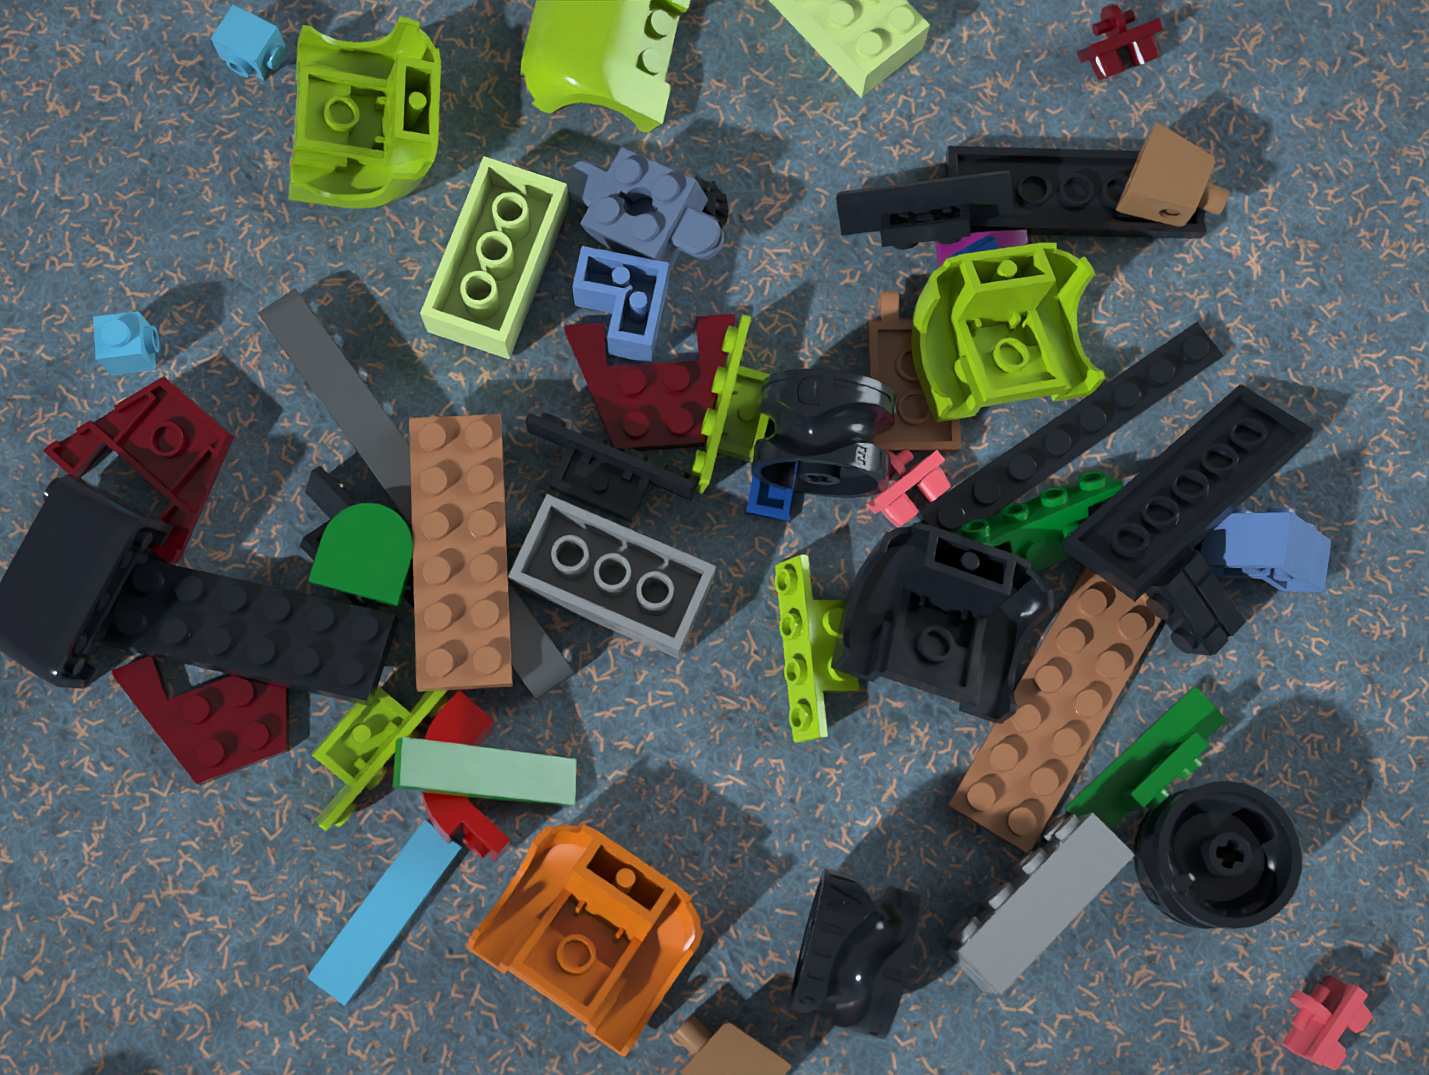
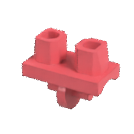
M907 448L897 455L888 449H883L891 458L889 478L894 482L884 492L879 493L866 504L874 515L881 511L890 522L899 528L919 513V510L905 494L911 487L916 485L929 503L951 487L946 475L939 467L945 459L938 450L926 456L907 471L904 466L914 459V456Z
M1330 975L1326 977L1322 985L1317 983L1309 996L1295 990L1289 999L1300 1010L1291 1023L1294 1026L1282 1045L1292 1053L1313 1063L1337 1070L1347 1056L1346 1048L1338 1042L1344 1030L1347 1029L1358 1033L1366 1028L1373 1017L1363 1003L1368 994L1359 986L1354 984L1348 985Z

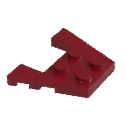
M735 314L696 316L698 360L607 366L604 323L564 325L565 336L613 448L623 451L625 447L637 451L704 447L706 435L701 434L702 424L707 409L714 408L717 393L711 392L718 367L724 368L727 352L722 351L729 325L735 326Z
M163 376L114 405L115 409L98 420L94 422L89 420L76 428V433L63 441L56 440L49 444L43 452L68 474L81 477L108 446L113 449L170 501V504L158 518L173 525L174 528L164 546L155 542L148 546L166 563L176 565L187 547L234 436L170 379Z
M148 656L111 670L113 677L198 785L206 784L289 752L288 687L232 675L169 699L156 657Z

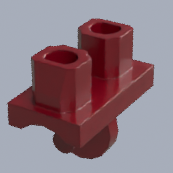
M1116 4L1104 6L1101 9V21L1092 25V31L1095 36L1105 33L1108 38L1077 51L1081 63L1090 60L1094 73L1098 80L1101 81L1125 71L1118 52L1119 48L1127 46L1134 67L1160 57L1155 37L1156 33L1164 30L1160 18L1127 30L1126 25L1135 21L1133 10L1130 9L1122 12Z

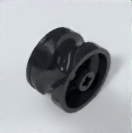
M792 369L769 375L762 382L759 412L771 418L775 423V432L769 438H762L756 441L751 467L752 475L772 487L782 490L793 489L795 493L824 497L857 498L884 492L888 488L891 458L882 448L875 445L874 439L876 435L885 433L894 426L897 394L893 389L880 381L838 370ZM798 461V466H797V471H796V477H795V483H794V488H793L796 462Z
M1233 781L1210 782L1169 794L1162 803L1146 813L1134 839L1133 853L1135 856L1133 860L1135 873L1145 895L1161 913L1173 921L1189 927L1237 929L1264 923L1277 915L1289 903L1298 887L1302 873L1303 855L1301 842L1294 823L1287 812L1271 796L1245 783Z
M824 868L812 901L794 972L788 1013L801 1014L811 1012L825 1002L832 1012V1024L834 1026L871 1035L883 1040L886 1039L897 1014L910 967L919 920L920 895L889 886L881 898L872 901L866 890L853 876Z

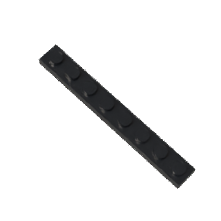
M1194 323L920 510L917 514L918 518L923 524L953 533L962 529V526L969 521L984 520L996 515L1005 506L1010 505L1218 362L1224 355L1199 323Z

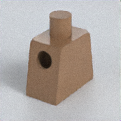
M1156 122L1141 147L1115 210L1180 227L1185 226L1197 207L1219 216L1229 198L1230 191L1208 182L1216 162L1213 155Z
M690 1014L672 1034L692 1054L680 1068L682 1075H785L792 1068L783 1057L726 1018L711 1032L693 1014Z

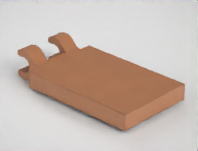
M881 291L880 297L877 299L879 321H869L867 324L868 377L880 381L893 389L897 394V406L894 426L885 433L876 435L874 443L876 446L888 449L892 453H900L905 448L911 453H931L936 450L938 452H959L961 450L960 419L935 423L919 382L911 348L913 318H899L898 291Z

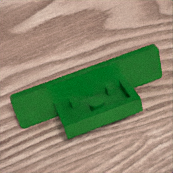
M1089 471L1081 474L1078 480L1067 485L1045 489L1040 493V496L1029 501L1007 505L996 515L984 520L969 521L962 526V529L953 533L991 547L1003 544L1004 551L1033 563L1030 569L1036 573L1072 557L1063 550L1064 539L1089 518V506L1114 496L1123 488V482L1102 471Z
M1198 688L1190 689L1065 806L1066 812L1070 816L1075 814L1077 817L1094 813L1111 830L1130 811L1143 809L1144 807L1151 811L1169 796L1170 791L1166 786L1177 776L1182 780L1187 778L1203 763L1199 755L1209 746L1206 740L1225 722V717Z

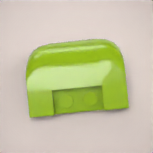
M536 0L521 60L520 75H525L527 88L534 98L532 104L542 112L550 114L561 107L575 103L604 106L625 115L635 123L639 131L646 133L662 125L671 85L666 83L665 79L679 16L689 9L690 0Z
M399 16L395 27L387 36L369 42L337 40L318 32L311 26L302 25L297 42L295 80H297V95L288 200L352 209L372 208L399 201L420 185L435 160L438 147L441 78L439 48L435 49L430 37L420 28V22Z
M1035 243L960 254L947 258L939 268L932 272L915 306L911 348L914 367L935 423L975 416L981 407L1051 395L1053 402L1089 396L1095 392L1106 378L1103 371L1095 367L1085 355L1079 339L1077 326V310L1080 298L1087 285L1096 275L1085 256L1079 260L1069 252L1056 249L1057 243Z

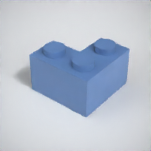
M582 246L572 286L575 306L612 313L607 336L609 355L652 363L669 284V263Z
M1269 507L1267 513H1252L1247 509L1237 508L1202 540L1201 555L1214 575L1220 578L1263 579L1275 588L1286 592H1324L1331 540L1317 531L1315 525L1305 522L1296 516V512L1292 509Z

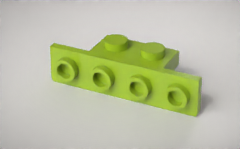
M742 315L736 327L729 325L725 335L722 351L729 353L726 367L719 366L716 371L711 391L718 394L715 409H707L701 429V434L708 436L704 451H696L690 476L697 477L695 492L703 493L709 485L717 453L752 463L754 445L758 439H762L765 436L769 416L759 412L762 382L771 374L739 366L751 321L750 316Z
M798 555L776 564L775 588L778 592L780 610L779 629L783 639L784 676L787 681L790 705L789 723L792 727L793 741L795 743H803L828 737L823 693H850L860 689L858 677L830 668L846 600H813L808 555Z
M379 686L371 706L358 703L353 704L311 753L314 758L346 783L315 819L318 826L327 831L333 824L340 827L345 823L357 807L352 801L364 787L372 790L387 773L388 768L384 764L394 754L396 740L401 737L416 739L419 732L415 728L426 715L431 718L437 715L450 698L446 694L448 690L424 692L409 711Z

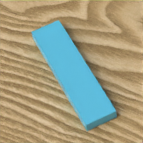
M424 820L307 978L341 1004L348 1006L462 851L463 847L454 840L448 844L439 835L434 826L427 820Z

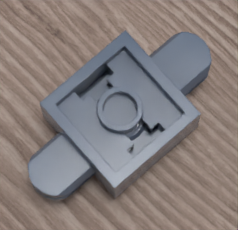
M623 147L620 148L609 170L588 161H578L566 172L564 183L567 184L568 195L575 203L588 208L580 222L581 226L595 242L622 254L668 262L670 273L681 251L698 259L709 260L722 249L724 232L715 217L702 212L708 198L696 179Z

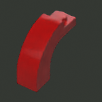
M459 690L437 713L429 726L424 740L479 747L493 732L494 721ZM421 791L423 804L432 825L448 844L463 831L466 836L462 841L481 859L489 855L497 862L509 849L510 839L469 801L467 796Z

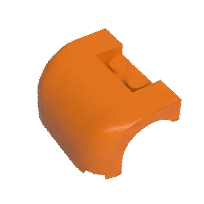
M583 823L581 827L565 824L554 827L548 825L534 838L519 870L492 910L471 934L466 948L504 975L509 971L586 1024V1032L625 1058L667 991L698 948L704 930H701L700 917L691 903L692 897L676 883L604 834Z

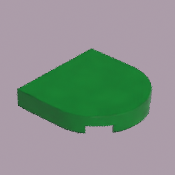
M360 503L342 510L329 522L324 530L308 581L312 584L400 607L413 567V541L409 526L399 514L381 504Z

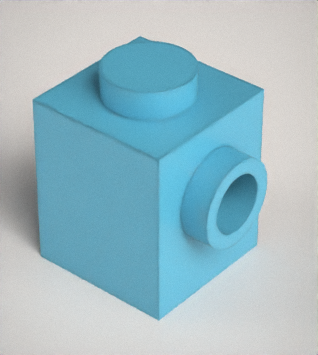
M235 5L231 6L210 38L220 58L226 61L227 66L243 77H249L252 74L265 80L271 69L277 70L285 58L286 45L278 27Z
M139 311L93 317L95 358L111 375L156 370L155 353L159 352L160 348L156 327L151 326Z

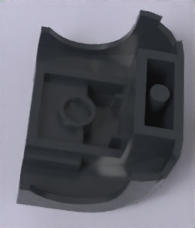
M914 522L908 527L895 528L890 532H886L873 547L852 583L843 609L830 668L874 682L881 676L959 702V711L1002 724L1016 714L1017 703L1014 697V680L1018 662L1032 631L1053 611V589H1047L1042 579L1030 569L1033 563L1017 555L931 525Z

